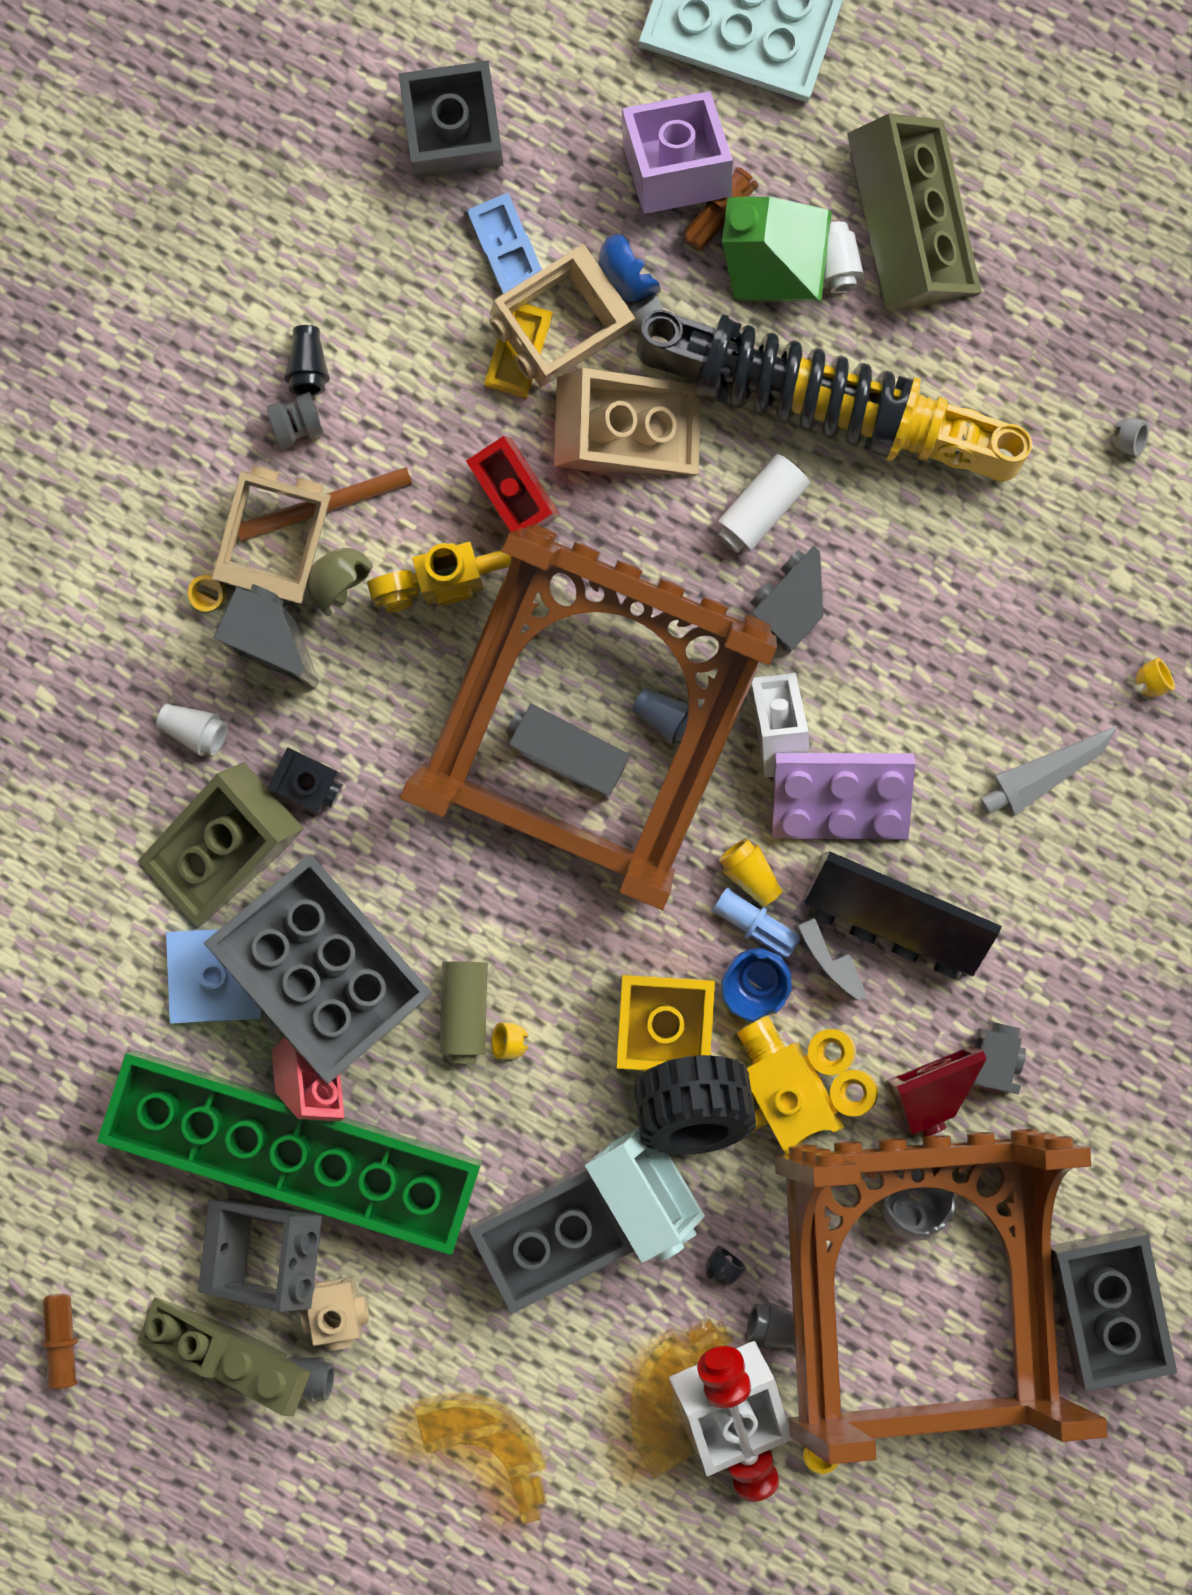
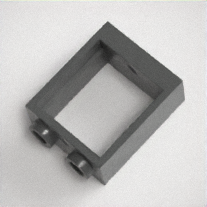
M530 703L526 712L520 709L516 711L506 731L507 737L511 738L509 745L513 751L606 799H609L630 757L629 753Z
M209 1199L198 1292L278 1312L311 1309L315 1288L314 1280L322 1215L246 1199ZM252 1218L284 1224L277 1289L245 1282Z

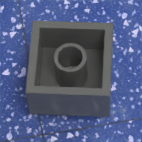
M489 60L398 73L410 159L415 178L504 166Z

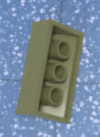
M888 113L848 132L847 136L851 149L850 159L856 172L860 190V204L866 217L870 235L869 244L874 254L880 280L879 290L884 298L885 307L912 309L981 294V286L944 121Z

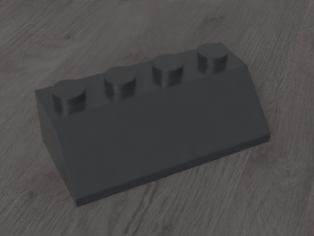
M831 851L821 854L801 901V904L810 907L807 916L830 926L833 925L836 918L852 925L849 931L850 935L871 944L875 943L877 937L894 944L891 949L892 953L915 963L919 955L936 962L933 971L957 981L961 973L972 977L975 975L1002 928L997 923Z

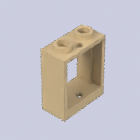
M582 244L495 299L490 311L492 318L489 319V322L496 336L502 342L508 340L517 353L515 360L523 375L529 380L534 378L539 387L542 388L629 332L635 317L585 244ZM570 277L605 328L546 365L511 313Z
M253 465L251 472L244 470L240 472L212 579L246 589H251L252 584H255L277 594L279 598L301 604L331 495L322 493L324 485L298 477L296 485L278 480L280 472ZM251 486L316 504L296 579L231 561Z

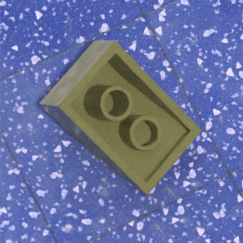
M243 762L217 773L142 855L138 862L198 928L269 866L304 828L249 766Z

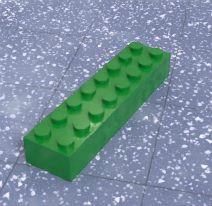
M137 1050L125 1053L97 1139V1143L448 1255H452L482 1164V1160L347 1117L341 1122L298 1119L278 1095Z

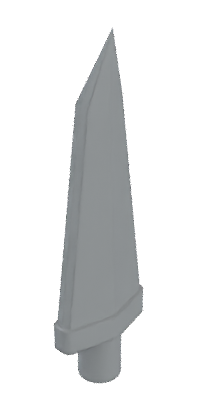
M1118 726L1011 770L998 773L994 778L999 789L980 799L987 814H991L1007 804L1014 816L1024 811L1025 807L1102 754Z

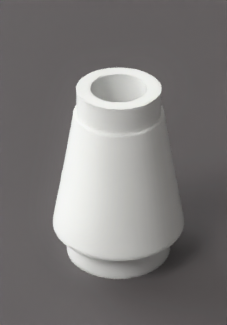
M168 703L161 708L156 721L157 729L164 731L200 756L206 753L211 756L216 755L223 746L228 732V724L220 720L219 714L173 706Z

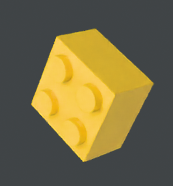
M622 974L616 1068L648 1070L658 1064L676 1058L711 1055L715 981Z

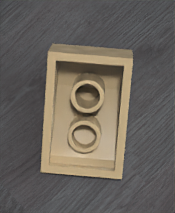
M580 368L558 376L556 387L554 467L591 472L699 475L701 399L696 398L697 385L589 368Z

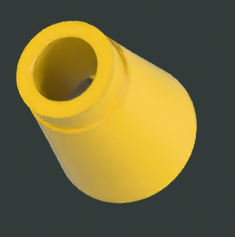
M748 838L735 843L719 858L720 863L724 866L722 872L752 899L757 901L761 907H765L773 902L783 892L759 845H753Z

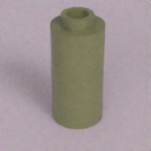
M442 961L439 1053L449 1054L448 1063L474 1064L476 1063V1055L485 1054L488 962Z

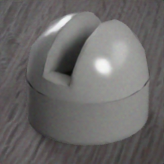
M656 294L641 301H636L628 307L635 317L632 326L639 332L646 315L656 310H663V306Z
M1136 418L1122 419L1114 425V428L1120 429L1118 436L1111 435L1112 443L1122 453L1140 456L1148 441L1149 423Z

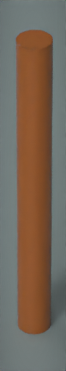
M407 467L327 493L331 495L327 513L411 485L412 481ZM303 501L241 522L238 532L239 538L242 542L313 518L316 504Z

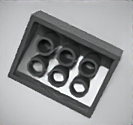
M311 854L204 942L207 949L326 1085L395 1028L432 994L431 990Z

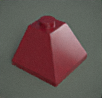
M969 1046L886 1080L909 1133L913 1135L919 1132L921 1138H923L924 1136L937 1134L947 1128L945 1121L957 1115L987 1060L983 1050Z

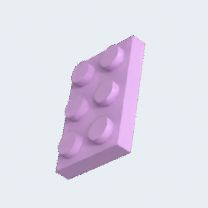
M775 753L771 822L772 838L909 839L915 774L914 754Z

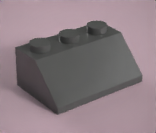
M252 584L250 591L237 586L214 639L240 656L316 688L319 679L297 621L288 613L290 607L283 604L284 601L279 599L277 594L258 585Z

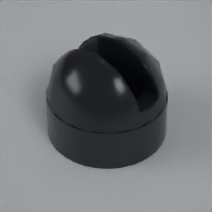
M717 1246L705 1264L707 1277L709 1279L714 1278L713 1283L720 1287L732 1285L746 1270L744 1263L722 1246ZM725 1256H731L732 1262H730Z

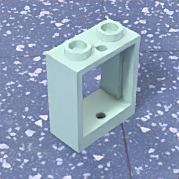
M639 1127L611 1142L585 1164L586 1169L642 1263L656 1255L660 1262L674 1256L684 1249L683 1243L697 1234L694 1227L705 1217L704 1213L669 1154L652 1150L646 1147L645 1144H642Z

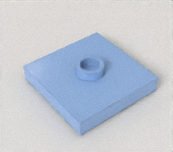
M219 929L166 932L170 1023L263 1018L262 1010L204 945V942Z

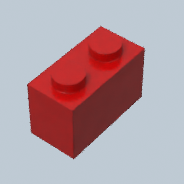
M502 436L466 460L510 532L520 528H527L532 523L543 527L561 515L512 438Z

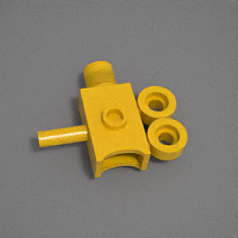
M471 542L459 545L441 543L433 546L425 554L412 557L416 573L412 574L411 570L388 573L367 581L371 601L375 602L376 607H385L387 613L398 612L412 607L411 599L418 597L419 591H421L427 604L435 602L440 606L453 604L473 597V592L484 590L480 575L508 568L511 563V556L500 550L475 557ZM457 566L456 570L448 576L436 574V571Z
M769 1016L759 1019L737 1032L753 1063L752 1066L747 1068V1071L749 1072L751 1091L760 1106L754 1110L756 1117V1128L754 1131L769 1124L785 1154H789V1146L801 1145L808 1137L819 1131L831 1130L834 1133L845 1128L837 1114L838 1112L852 1117L866 1114L875 1106L878 1099V1086L873 1077L862 1070H848L855 1061L856 1046L846 1032L839 1029H826L818 1032L809 1043L808 1055H805L799 1042L785 1047ZM830 1043H836L841 1049V1056L836 1061H832L826 1056V1047ZM818 1072L825 1075H838L831 1084L830 1094ZM858 1084L862 1087L863 1097L860 1101H853L849 1098L848 1088L850 1085Z

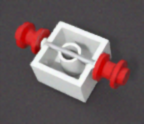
M755 1341L738 1348L718 1346L709 1349L700 1357L696 1366L689 1367L669 1377L688 1438L706 1476L728 1468L729 1473L733 1477L735 1492L740 1498L750 1502L765 1500L772 1496L779 1486V1475L773 1465L774 1459L770 1449L792 1440L775 1379Z

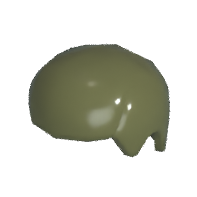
M353 548L336 549L315 562L307 581L309 594L318 608L326 616H330L332 614L331 604L336 602L344 605L347 602V589L357 586L369 576L373 566L369 559L358 550Z

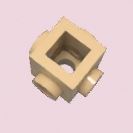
M355 1276L316 1282L311 1309L300 1310L304 1334L312 1335L313 1346L325 1344L328 1351L353 1346V1339L360 1338L363 1332V1325L369 1324L367 1300L365 1296L358 1297ZM329 1311L337 1312L341 1320L331 1318Z

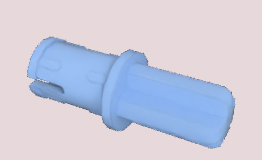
M727 887L711 912L718 914L744 931L746 939L752 936L782 957H789L799 943V935L767 915L765 907H762L761 910L756 908Z

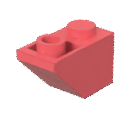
M284 1037L271 1050L275 1093L298 1119L341 1122L345 1117L340 1074L326 1085Z

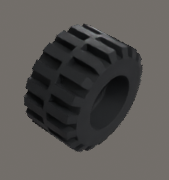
M712 1055L681 1057L649 1068L635 1080L634 1093L640 1139L642 1144H645L646 1147L652 1150L678 1155L712 1152L745 1139L756 1128L749 1072L747 1067L739 1063L738 1060Z

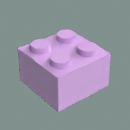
M711 91L622 108L623 148L643 214L732 197L733 159Z

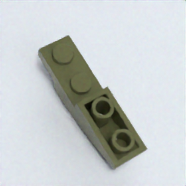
M154 1297L138 1341L196 1374L206 1378H216L281 1416L294 1417L311 1373L287 1360L286 1353L242 1331Z

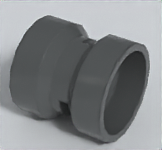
M310 392L296 396L294 402L286 405L277 402L267 406L268 415L281 449L295 445L297 439L303 437L315 439L324 436L318 412ZM290 410L292 411L299 432H295L290 414L288 412Z

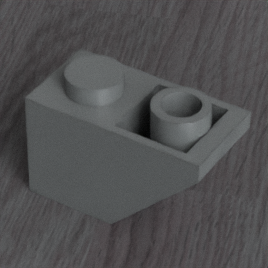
M815 546L806 554L798 549L781 568L786 576L775 588L767 583L750 602L756 608L750 616L770 624L771 633L776 635L777 643L789 654L823 617L821 555Z

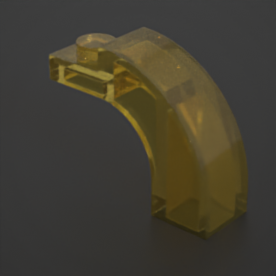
M708 1318L696 1324L687 1331L690 1339L682 1342L675 1329L671 1328L654 1342L641 1360L635 1373L630 1394L631 1429L637 1450L653 1479L693 1455L692 1445L672 1411L674 1392L669 1377L696 1365L700 1357L709 1349L727 1346L733 1342L732 1335L722 1319L713 1324L711 1319Z
M443 1393L416 1401L414 1410L426 1453L463 1444L479 1446L490 1451L499 1458L509 1474L522 1524L541 1519L540 1505L547 1503V1496L541 1475L532 1477V1473L546 1469L547 1459L537 1436L522 1417L505 1404L474 1393Z

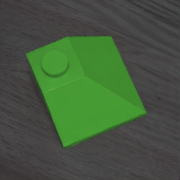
M728 197L722 243L734 299L739 301L821 302L832 212L828 209L774 197Z

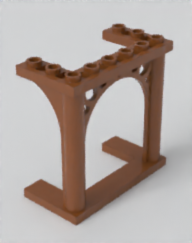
M532 523L527 528H520L508 534L501 551L511 556L508 571L429 762H425L406 781L399 799L441 817H444L453 804L456 803L624 875L620 893L663 911L671 894L675 868H672V865L760 662L770 666L777 649L776 635L771 633L770 624L746 614L744 620L740 621L726 615L729 607L718 601L703 596L701 602L698 603L684 597L686 589L663 578H660L658 585L640 578L643 572L640 568L617 560L615 567L598 560L599 551L578 542H574L572 548L555 542L557 533ZM557 573L567 575L575 585L576 599L570 606L559 604L551 593L550 583L552 577ZM583 578L589 581V585L594 591L598 592L599 587L602 588L604 598L601 601L595 602L586 597V585ZM617 592L627 596L622 604L620 603ZM537 593H540L543 603L550 609L545 617L532 615L533 610L540 605V603L534 602ZM639 602L643 605L644 611L641 615H634L631 612V605L633 603ZM653 608L663 611L662 613L654 617H651L653 613ZM593 612L611 613L632 619L644 625L660 637L670 648L686 680L689 699L686 729L634 851L466 780L517 657L527 643L541 630L560 619L572 615ZM675 620L679 621L677 623L678 627H687L691 624L698 626L692 628L680 638L672 635L668 629L670 622ZM527 623L530 628L522 633L524 624ZM700 636L715 638L718 641L719 648L712 658L696 662L687 657L686 648L692 640ZM715 668L718 669L714 678L708 676V687L706 689L698 685L695 680L697 672L704 673ZM698 699H705L702 708L699 709Z
M1038 1129L1011 1130V1138L995 1139L994 1132L967 1133V1141L951 1142V1136L932 1135L923 1137V1145L907 1146L906 1139L890 1138L878 1140L879 1148L862 1149V1142L849 1141L834 1143V1151L825 1148L817 1149V1145L789 1146V1154L775 1155V1173L786 1177L799 1416L789 1417L790 1437L829 1465L877 1460L876 1440L874 1438L1028 1424L1061 1442L1108 1438L1107 1419L1059 1396L1051 1260L1052 1214L1056 1194L1064 1176L1073 1168L1092 1167L1090 1147L1073 1144V1137L1055 1136V1133L1049 1132L1038 1133ZM972 1165L964 1182H954L952 1179L954 1169H956V1172L961 1173ZM996 1166L1001 1172L1000 1185L992 1194L982 1197L977 1192V1181L986 1169ZM932 1167H938L937 1170H936V1171L934 1172V1174H933V1171H932L931 1168H932ZM915 1169H919L922 1173L921 1179L917 1182H914L911 1177ZM893 1170H901L900 1177ZM861 1173L871 1179H877L876 1174H879L881 1177L880 1186L875 1189H868L864 1179L861 1177ZM853 1184L858 1192L856 1204L851 1207H844L837 1203L831 1193V1186ZM931 1187L951 1191L962 1196L988 1217L999 1234L1005 1249L1009 1269L1016 1396L841 1412L834 1282L836 1263L845 1237L857 1219L867 1209L893 1193L912 1188ZM1009 1196L1010 1203L1004 1202L1008 1215L1001 1216L997 1212L996 1205L1003 1202ZM825 1207L833 1214L840 1216V1224L834 1229H828L831 1217L825 1216ZM827 1240L831 1241L830 1244H829V1246H828V1249H827V1242H826Z

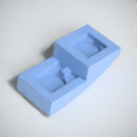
M509 193L466 210L502 294L542 270Z

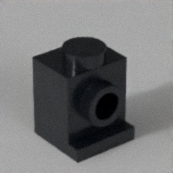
M287 747L267 788L321 814L325 806L331 809L334 807L344 784L338 782L340 772ZM306 773L312 774L315 778L314 787L308 791L302 790L299 785L301 776Z

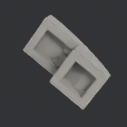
M815 918L796 924L795 927L805 947L828 978L856 1000L866 998L867 995L850 954L831 958Z

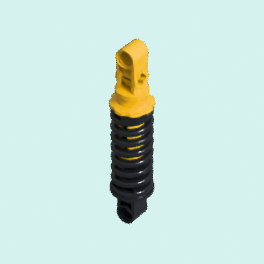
M666 310L653 311L646 315L642 322L636 348L640 361L650 368L660 369L697 381L696 398L703 399L704 397L726 403L730 393L726 389L728 384L732 385L731 405L738 409L743 408L752 392H754L753 409L759 416H765L776 399L779 400L777 420L780 423H789L796 413L801 415L800 427L805 431H811L817 421L824 422L823 434L829 439L835 438L840 428L847 430L846 442L851 446L859 445L863 436H867L864 449L884 456L889 461H893L901 449H907L909 452H916L919 459L927 461L928 458H932L950 467L966 469L990 477L993 480L1004 482L1017 476L1032 449L1030 435L1018 425L1008 424L984 416L972 409L959 408L947 404V399L938 397L937 400H932V398L920 395V378L914 377L912 379L899 375L895 385L893 372L887 370L882 371L874 381L872 380V369L869 364L861 363L857 365L853 373L848 372V359L845 356L839 355L828 366L825 365L826 356L823 349L814 348L810 351L807 358L802 357V344L796 340L790 341L784 348L781 356L778 357L779 338L777 334L772 332L764 336L758 349H754L755 328L746 325L741 329V323L729 319V316L722 314L715 328L675 315ZM651 337H662L668 342H656ZM999 449L1009 451L1013 457L1003 455Z

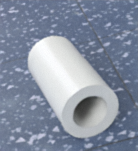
M776 454L717 521V525L721 529L718 537L736 553L742 548L751 552L810 485L809 479L792 462L782 455Z

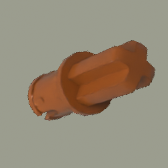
M737 167L732 174V197H749L759 185L755 180L749 182L753 177L740 167ZM727 198L707 201L706 206L683 231L684 240L689 246L697 251L703 250L724 226Z
M64 1293L45 1296L43 1300L46 1339L41 1341V1346L46 1347L47 1388L73 1387L77 1385L74 1344H77L79 1341L78 1337H73L71 1297Z

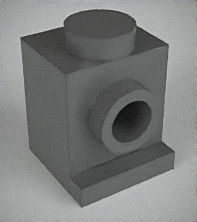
M993 1022L991 1031L979 1029L975 1048L983 1050L987 1060L974 1084L1019 1095L1021 1085L1012 1083L1014 1074H1021L1026 1057V1049L1020 1047L1022 1038H1019L1020 1028Z

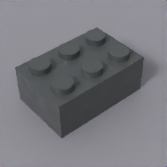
M585 1166L472 1223L469 1229L511 1314L635 1251Z
M1132 1228L1051 1245L1052 1272L1075 1382L1087 1392L1177 1373L1149 1235L1138 1228Z

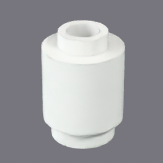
M832 222L828 237L823 288H830L831 293L838 294L856 288V282L864 276L855 234L849 231L846 222Z

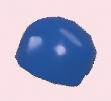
M614 234L605 239L600 247L598 265L622 300L630 302L641 301L661 292L659 282L653 279L650 273L640 274L641 269L644 267V261L634 258L629 242L623 235Z
M762 948L749 949L733 957L721 978V998L729 1011L751 1022L769 1014H776L785 1005V1001L789 998L792 991L791 971L782 957ZM750 980H752L754 983H756V984H757L759 987H761L762 989L756 988L755 986H753V985L751 984Z

